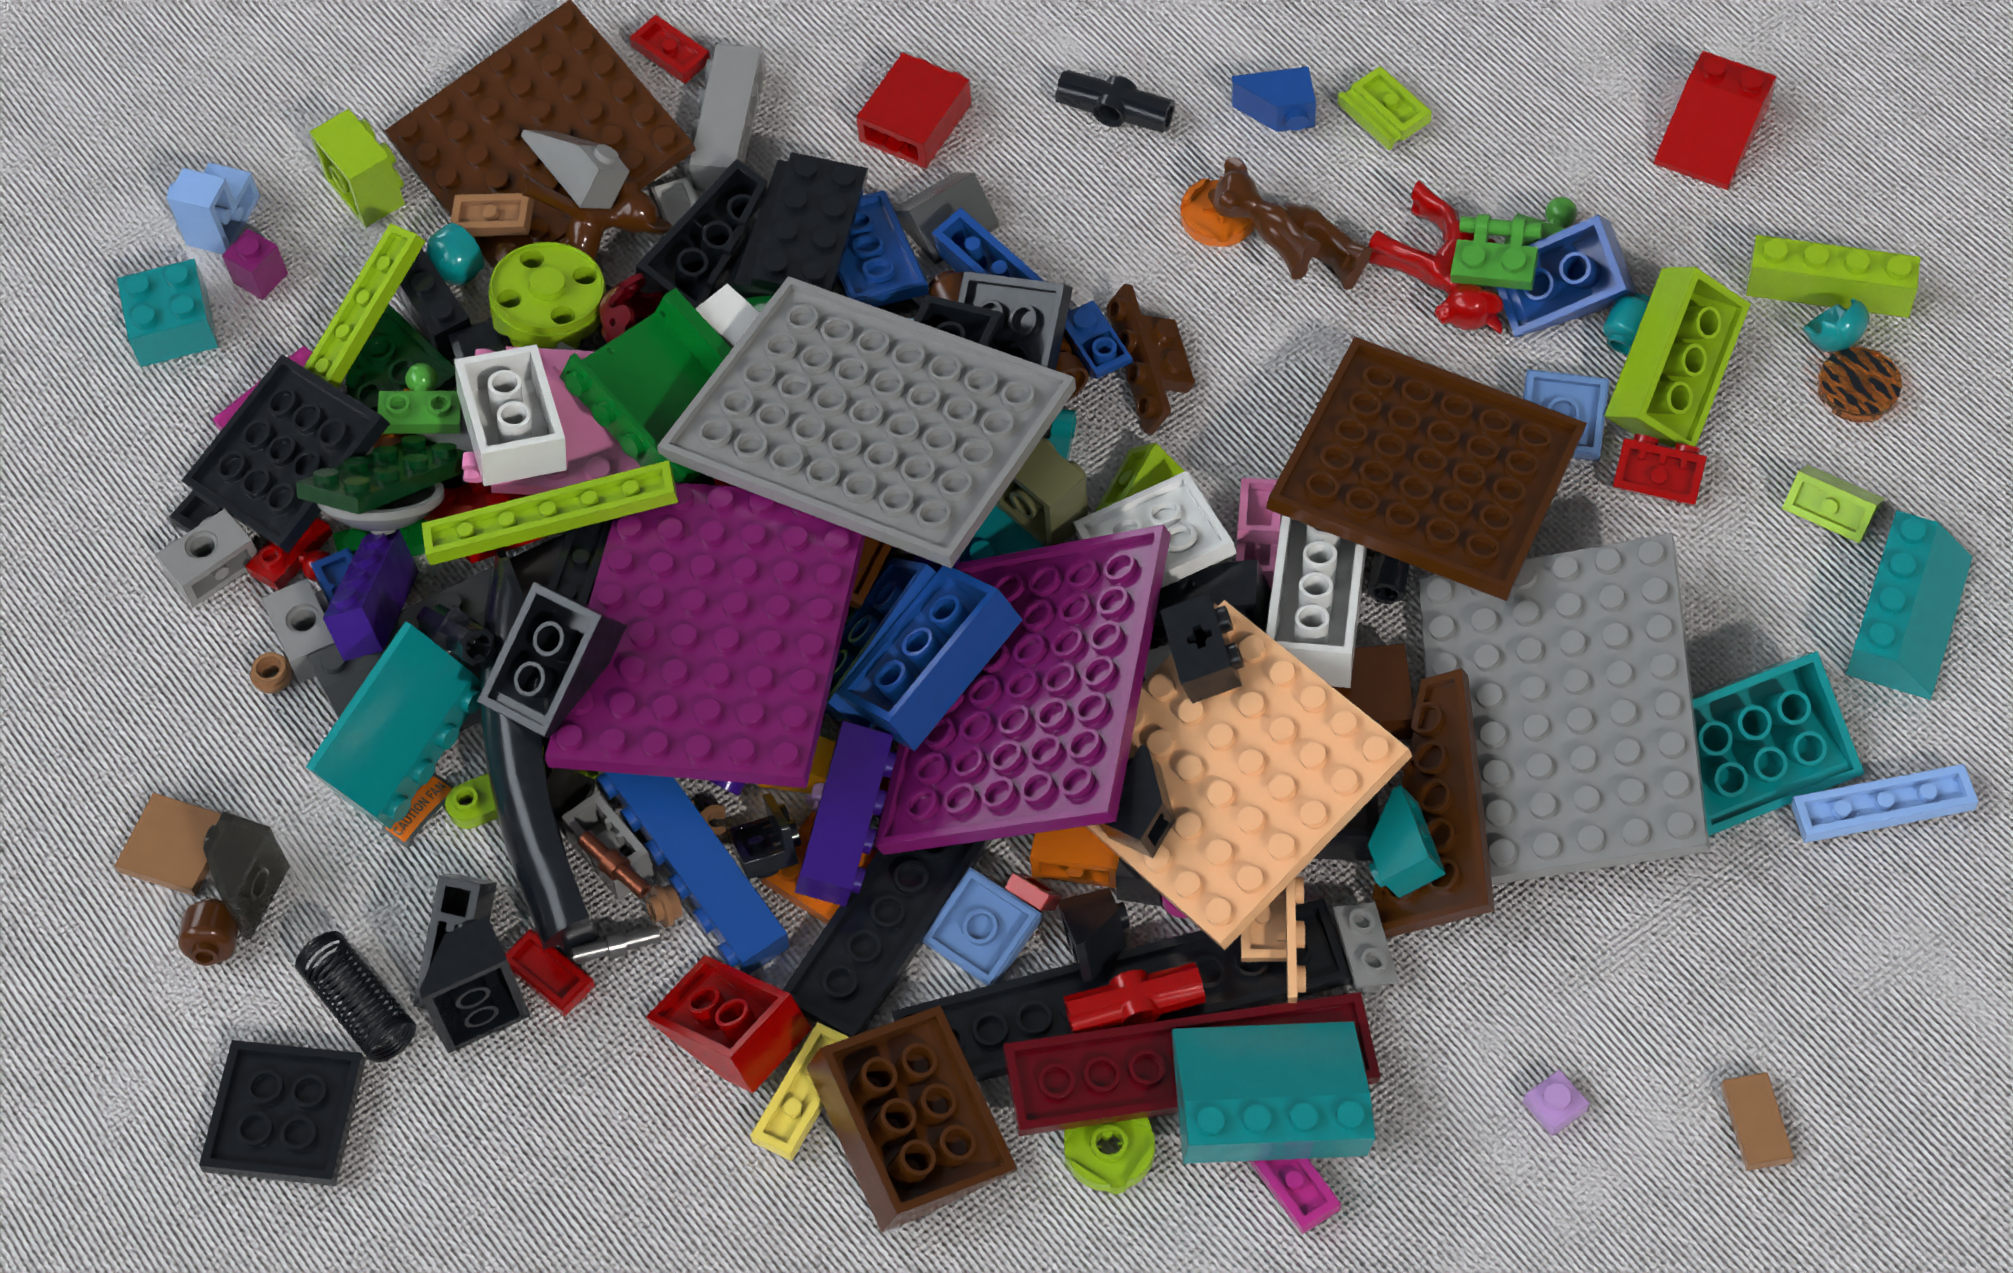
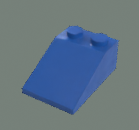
M1599 214L1527 245L1538 247L1539 253L1532 290L1496 287L1499 296L1503 300L1504 310L1516 338L1602 311L1613 306L1619 297H1634L1637 293L1611 221Z

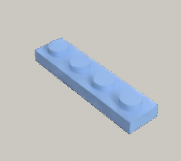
M1959 764L1794 796L1791 807L1803 842L1807 843L1972 811L1976 809L1979 801L1965 764Z

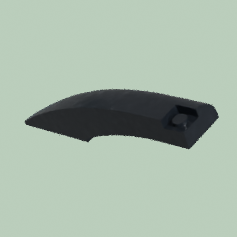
M504 548L495 552L487 594L483 626L495 636L494 647L496 653L488 663L481 662V692L525 601ZM481 704L482 730L490 787L499 825L515 875L543 950L561 944L565 957L572 956V946L597 940L569 865L559 828L553 788V769L548 767L544 758L550 737H544Z

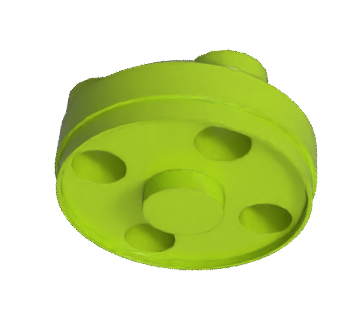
M539 242L513 250L498 262L491 276L488 293L493 327L498 333L528 346L537 344L539 348L555 349L561 341L577 349L581 344V340L595 331L601 323L599 306L600 300L606 293V285L599 266L585 252L562 243Z

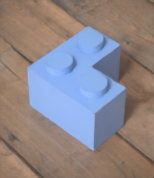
M209 162L204 172L182 168L176 181L170 184L166 199L186 246L223 254L238 239L260 194L251 172Z

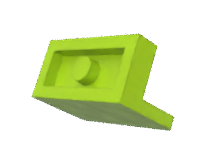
M1157 443L1130 448L1095 512L1185 471Z
M1806 465L1798 471L1782 509L1857 543H1861L1876 510L1882 506L1885 498L1811 465Z

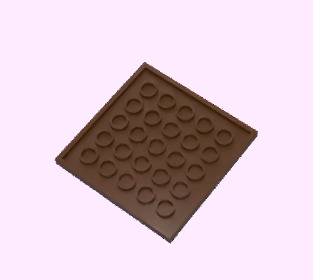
M572 0L563 3L384 130L389 139L450 216L452 215L455 195L519 193L517 185L522 173L572 198L521 137L524 129L556 131L613 148L618 153L619 159L629 169L625 180L635 179L640 190L696 150L688 136ZM534 200L529 235L473 236L481 249L483 258L494 270L498 264V261L495 259V252L499 244L522 247L532 243L556 242L565 238L570 217L556 208Z
M1354 337L1271 491L1266 509L1507 601L1580 443L1587 423Z

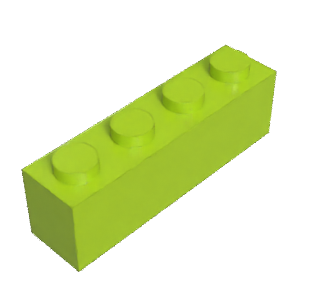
M1756 235L1749 264L1746 296L1825 307L1840 304L1847 310L1852 305L1850 300L1854 298L1857 301H1861L1869 313L1909 318L1918 289L1920 257Z

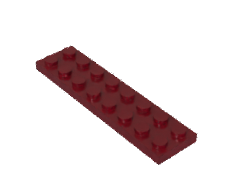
M1357 992L1297 1001V1003H1281L1005 1043L1003 1054L1018 1136L1178 1113L1172 1044V1029L1354 1022L1368 1085L1376 1084L1381 1076L1362 994Z

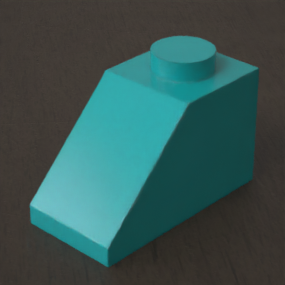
M1402 785L1393 788L1368 843L1373 862L1369 864V869L1374 880L1381 888L1387 886L1400 898L1446 875L1419 803Z

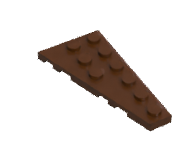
M1462 668L1421 679L1410 727L1414 731L1410 745L1412 757L1401 767V770L1404 772L1402 786L1419 803L1446 875L1400 898L1387 886L1381 888L1375 883L1372 899L1375 901L1386 938L1495 911L1469 678Z

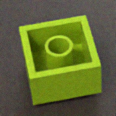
M348 108L309 131L326 181L366 228L405 205L400 190L404 187V183L392 166L396 163V158L385 142L379 144L375 140V133L364 118L359 121Z

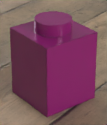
M248 228L222 254L233 283L261 300L288 274L278 246Z

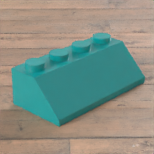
M1896 510L1847 668V676L1931 700L1972 561V556L1939 522Z

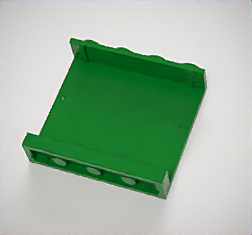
M674 288L663 296L655 313L582 360L576 353L572 354L559 378L565 383L568 391L578 397L591 411L596 422L605 427L620 443L622 450L628 456L633 457L641 467L668 461L666 457L659 454L658 444L732 348L687 299ZM669 460L675 483L692 484L705 475Z

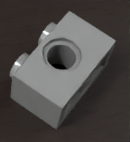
M224 508L214 516L204 519L199 526L181 538L171 541L162 551L156 554V557L166 577L193 608L247 571L245 566L257 554V550L252 539Z
M308 578L261 598L299 683L315 676L307 656L334 644V640L323 620V616L329 606L323 590L314 593ZM307 627H311L310 629H308V630H306V631H302V630H304V629L307 628Z

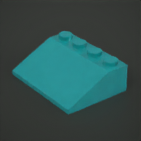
M405 621L312 756L306 768L350 806L386 828L391 829L395 822L402 820L410 809L412 798L418 789L431 779L435 771V764L444 751L454 745L459 736V729L469 714L474 713L480 707L481 703L477 702L481 694V681L416 627Z
M1818 651L1798 654L1692 696L1708 836L1788 805L1792 802L1794 796L1823 791L1865 774Z
M1354 1022L1172 1029L1183 1164L1368 1155L1375 1140L1371 1094Z

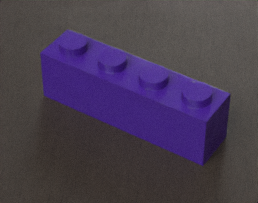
M400 529L388 535H385V533L378 535L370 533L362 538L323 616V620L344 662L383 651L418 576L419 570Z
M842 722L795 893L846 907L851 892L860 893L866 868L859 867L858 865L862 853L870 855L876 835V829L869 827L872 814L880 816L887 791L879 789L882 776L891 777L897 753L889 751L893 735L850 722Z

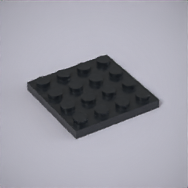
M282 354L181 481L223 510L225 508L233 518L288 554L322 511L317 503L297 498L296 482L313 476V472L318 469L334 468L342 465L343 460L347 458L366 456L390 423L379 413Z

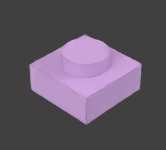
M1560 1069L1527 1092L1523 1098L1525 1106L1552 1136L1588 1111L1590 1104Z

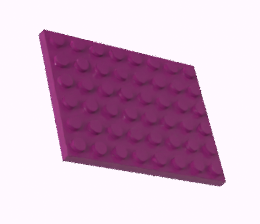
M675 483L678 503L613 519L588 606L627 625L608 667L550 736L544 757L546 763L550 768L807 788L866 536L736 486Z
M1164 524L958 564L957 570L999 589L1023 620L915 751L899 743L875 846L883 855L1116 822L1171 534Z

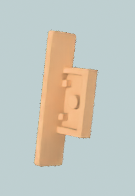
M1295 877L1241 933V962H1286L1287 1003H1297V993H1306V966L1297 965L1296 948H1305V921H1296V904H1304V877Z

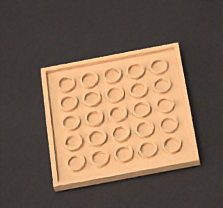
M1224 600L1218 607L1225 605L1232 620L1234 630L1227 632L1230 644L1233 642L1237 643L1244 661V667L1238 669L1243 686L1192 703L1180 684L1172 654L1142 684L1128 759L1134 757L1140 745L1149 748L1161 766L1175 822L1156 854L1151 858L1108 838L1099 824L1085 827L1222 949L1226 950L1412 757V754L1408 747Z

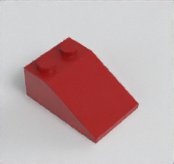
M1702 51L1685 84L1655 156L1654 164L1728 190L1771 105L1777 76Z
M704 955L646 1016L647 1021L724 1080L751 1093L755 1092L812 1030L790 993L707 955Z

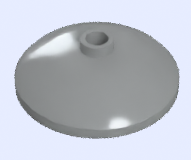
M439 482L359 515L318 503L317 505L327 516L347 526L370 531L375 535L381 533L388 535L394 533L396 529L410 526L434 512L444 500V486Z

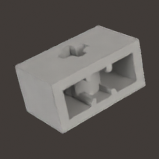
M598 792L561 816L568 841L618 900H621L631 891L618 879L613 881L598 868L599 863L577 844L579 837L585 831L593 833L611 850L618 849L630 860V867L646 881L654 876L648 851Z

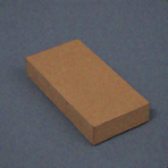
M1768 1072L1722 1080L1721 1090L1746 1171L1792 1163L1794 1156Z

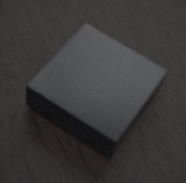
M193 490L173 511L169 518L173 525L188 533L199 526L204 519L214 516L222 509Z

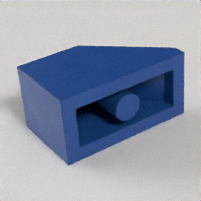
M1308 66L1232 76L1231 101L1232 106L1276 132L1298 131L1304 128L1315 127L1316 100Z

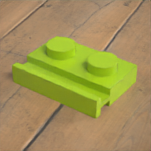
M1381 66L1352 84L1351 89L1346 93L1342 91L1338 94L1337 104L1388 150L1392 149L1393 144L1398 140H1405L1431 122L1432 111Z

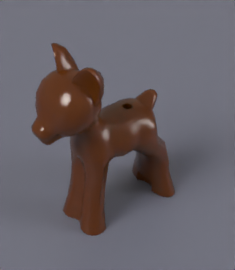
M1237 157L1227 158L1224 164L1225 175L1221 177L1216 188L1208 193V198L1213 204L1215 211L1225 218L1246 217L1252 219L1261 238L1285 261L1292 279L1299 280L1306 275L1309 261L1313 257L1327 264L1336 273L1344 289L1349 290L1353 288L1371 257L1372 248L1353 241L1339 227L1328 221L1312 206L1292 203L1275 204L1263 200L1254 180L1248 174L1244 162Z
M524 173L521 174L518 181L517 191L522 193L523 196L556 208L570 217L565 238L556 241V243L575 247L588 254L594 261L603 233L608 228L614 227L633 234L665 235L673 227L668 221L659 216L657 205L649 195L638 189L635 179L624 181L611 209L580 208L572 198L543 185ZM499 244L495 252V259L499 262L508 253L519 247Z

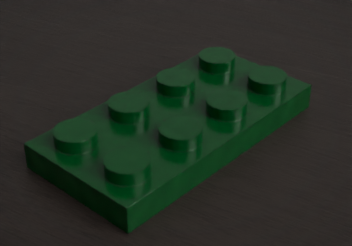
M408 435L401 438L400 443L392 446L376 447L372 450L371 454L364 457L347 458L343 460L342 465L314 471L313 476L296 482L297 498L359 515L464 473V469H462L463 453L469 451L457 449V445L453 443H434L426 441V437L422 435Z

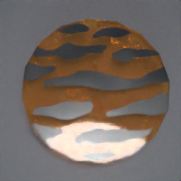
M1864 347L1847 348L1833 353L1823 363L1817 381L1818 395L1823 404L1826 402L1832 408V413L1839 418L1856 423L1873 422L1882 418V415L1889 410L1891 412L1896 407L1902 388L1900 372L1892 360L1878 351Z

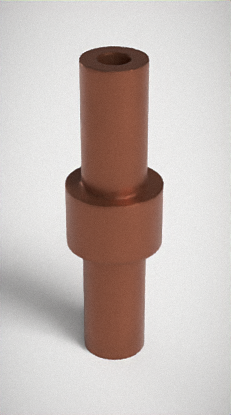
M585 831L579 837L577 844L599 863L598 868L611 880L618 879L639 899L644 898L650 892L652 885L630 867V860L618 849L611 850L590 831Z

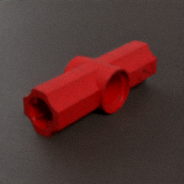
M1195 962L1151 974L1144 970L1126 971L1115 976L1109 982V985L1063 997L1067 1018L1073 1034L1107 1029L1118 1025L1129 1026L1155 1022L1159 1019L1160 1014L1206 1002L1201 975Z

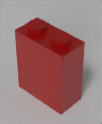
M902 52L856 116L859 141L926 169L971 105L969 79L963 77L958 72L945 70L923 58H915Z

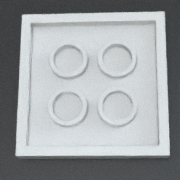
M1187 471L1073 522L1080 540L1164 524L1170 532L1171 538L1161 588L1237 554L1231 537Z

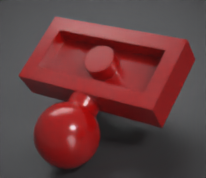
M316 518L288 554L268 541L245 568L251 577L277 591L283 589L301 568L309 580L319 583L310 563L331 555L327 551L319 549L331 537L333 532L326 522Z

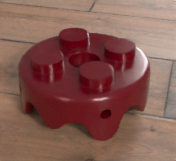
M634 274L618 283L606 292L600 300L599 313L603 326L601 332L607 343L655 313L664 296L663 293H644L640 291L646 283L644 274Z

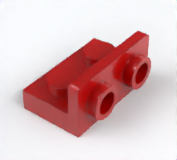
M1635 434L1633 440L1624 438L1612 486L1613 489L1695 507L1707 461V456L1699 455L1700 448L1682 443H1676L1674 449L1658 446L1659 439L1642 434Z

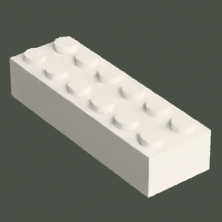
M1282 515L1266 634L1329 685L1350 688L1366 547Z

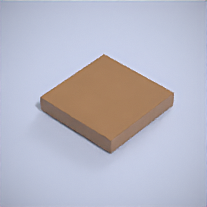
M153 793L114 866L118 873L196 897L233 825V821L230 816Z

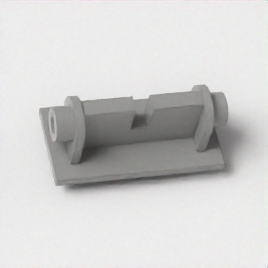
M1375 902L1333 907V914L1356 990L1362 992L1364 998H1373L1381 993L1379 987L1382 985L1397 984L1399 979Z

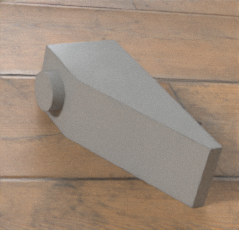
M523 130L521 137L580 208L611 209L629 173V169L619 159L618 153L613 148L556 131Z

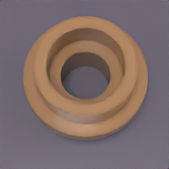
M273 652L264 653L253 662L250 678L257 690L268 694L277 693L290 684L293 678V669L286 657ZM278 672L275 676L267 678L269 674Z
M657 884L652 886L649 892L650 897L645 899L648 914L654 923L660 922L665 928L671 927L676 919L683 916L680 899L671 885L661 887Z

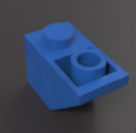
M1094 300L1068 311L1063 336L1071 346L1072 354L1077 356L1086 368L1089 377L1098 379L1132 363L1131 355Z

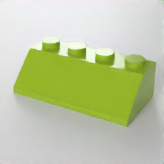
M1662 267L1604 417L1634 435L1651 436L1659 439V443L1675 448L1676 443L1696 447L1751 303L1697 267Z

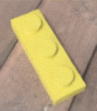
M816 1023L750 1135L752 1143L790 1161L794 1159L824 1107L806 1067L821 1047L849 1038L848 1036L823 1024Z

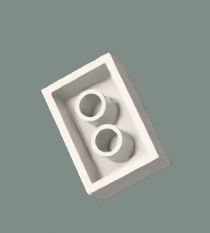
M537 344L454 359L457 394L483 486L567 470L565 436Z

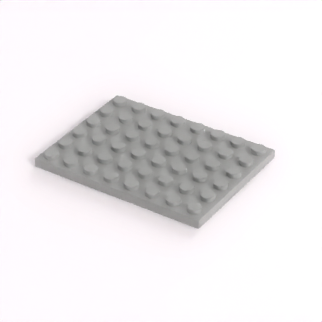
M788 276L661 440L657 448L659 454L673 463L952 568L1076 390L1075 377Z
M1672 533L1526 559L1507 601L1440 575L1419 579L1426 678L1460 668L1467 673L1469 678L1492 885L1710 852L1676 547Z

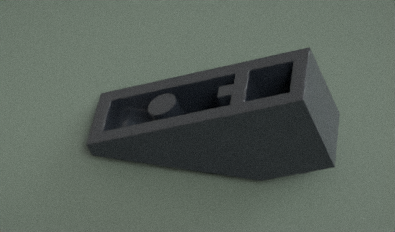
M459 874L439 875L413 1004L414 1007L427 1009L419 993V988L444 935L455 930L462 922L470 919L478 920L488 916L490 920L497 882Z

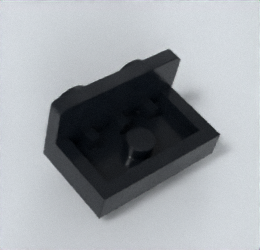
M771 792L762 795L767 817L726 829L730 846L748 879L771 877L778 873L780 869L799 864L795 847L802 846L795 821L790 820L785 804L778 805Z

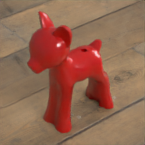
M1418 180L1414 185L1411 199H1413L1412 215L1437 225L1442 231L1444 245L1438 249L1435 255H1431L1405 245L1377 230L1369 242V248L1373 250L1369 264L1406 273L1434 289L1445 291L1449 296L1435 309V316L1441 324H1452L1464 331L1477 330L1486 324L1499 335L1502 334V323L1496 315L1504 308L1502 298L1496 293L1475 284L1451 282L1450 273L1457 239L1473 241L1475 233L1460 232L1458 211L1435 195L1421 180ZM1489 238L1488 242L1495 243V240Z

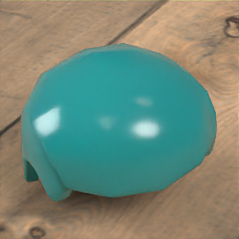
M448 223L435 232L427 241L426 254L441 277L449 285H465L473 280L477 273L484 268L485 262L481 249L473 236L458 224Z
M1852 298L1850 300L1852 305L1848 310L1840 304L1832 306L1803 327V331L1811 342L1824 352H1839L1853 346L1862 338L1869 324V312L1861 301Z

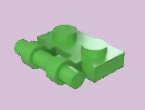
M1478 213L1477 217L1461 216L1460 232L1475 234L1473 241L1457 239L1450 273L1451 282L1532 290L1539 257L1538 247L1524 246L1526 238L1541 240L1543 224L1527 222V218L1514 217L1513 221L1491 219L1490 214ZM1489 235L1511 237L1510 244L1488 242Z

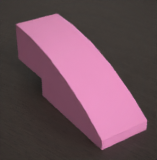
M1241 478L1235 561L1257 559L1272 591L1281 514L1266 509L1268 497L1278 479Z

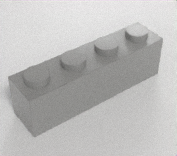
M716 44L713 59H708L706 62L705 78L707 87L700 90L698 102L699 111L701 112L700 118L694 119L692 124V141L696 150L685 158L686 173H691L694 189L707 190L736 158L746 164L765 76L761 47Z

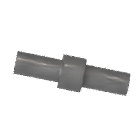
M657 925L623 933L622 929L605 933L603 939L572 946L571 954L574 964L608 955L611 960L628 955V950L661 942V937Z

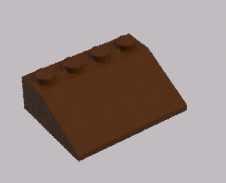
M940 1005L821 1047L806 1067L881 1233L922 1218L1018 1169Z

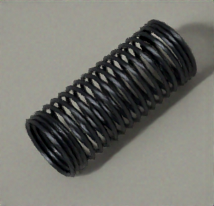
M337 931L325 932L316 936L301 949L295 962L297 972L306 980L307 984L315 991L316 995L324 1002L325 1006L333 1013L334 1017L337 1018L338 1022L370 1061H387L408 1046L415 1036L417 1027L415 1022L401 1008L400 1003H397L396 999L392 997L391 993L383 986L378 977L374 975L369 966L365 964L360 955L356 953L342 933ZM333 941H340L339 943L329 946L320 954H318L316 958L311 962L309 968L305 970L308 961L318 950H320L323 946ZM337 947L335 952L328 955L325 959H323L318 966L313 968L316 962L323 955ZM348 965L340 974L329 980L342 967ZM352 971L345 979L334 985L342 976ZM357 976L350 984L339 990L351 978ZM361 982L354 990L343 996L351 987ZM365 987L356 997L348 1001L355 993ZM368 994L361 1002L353 1006L359 999ZM373 999L366 1007L357 1012L364 1004ZM377 1005L370 1013L362 1017L368 1010ZM381 1011L375 1018L367 1022L377 1012ZM386 1016L379 1024L372 1028V1026L375 1023H377L381 1018ZM402 1024H406L403 1030L393 1040L377 1049H373L374 1046L383 1043L384 1041L392 1037L400 1029ZM393 1029L388 1035L382 1038L383 1035H385L387 1032Z

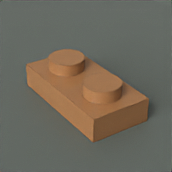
M522 193L455 195L450 223L462 226L472 236L529 235L534 200L523 196Z

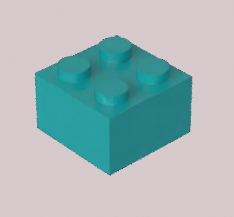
M195 258L117 278L128 341L141 367L219 347L207 287Z

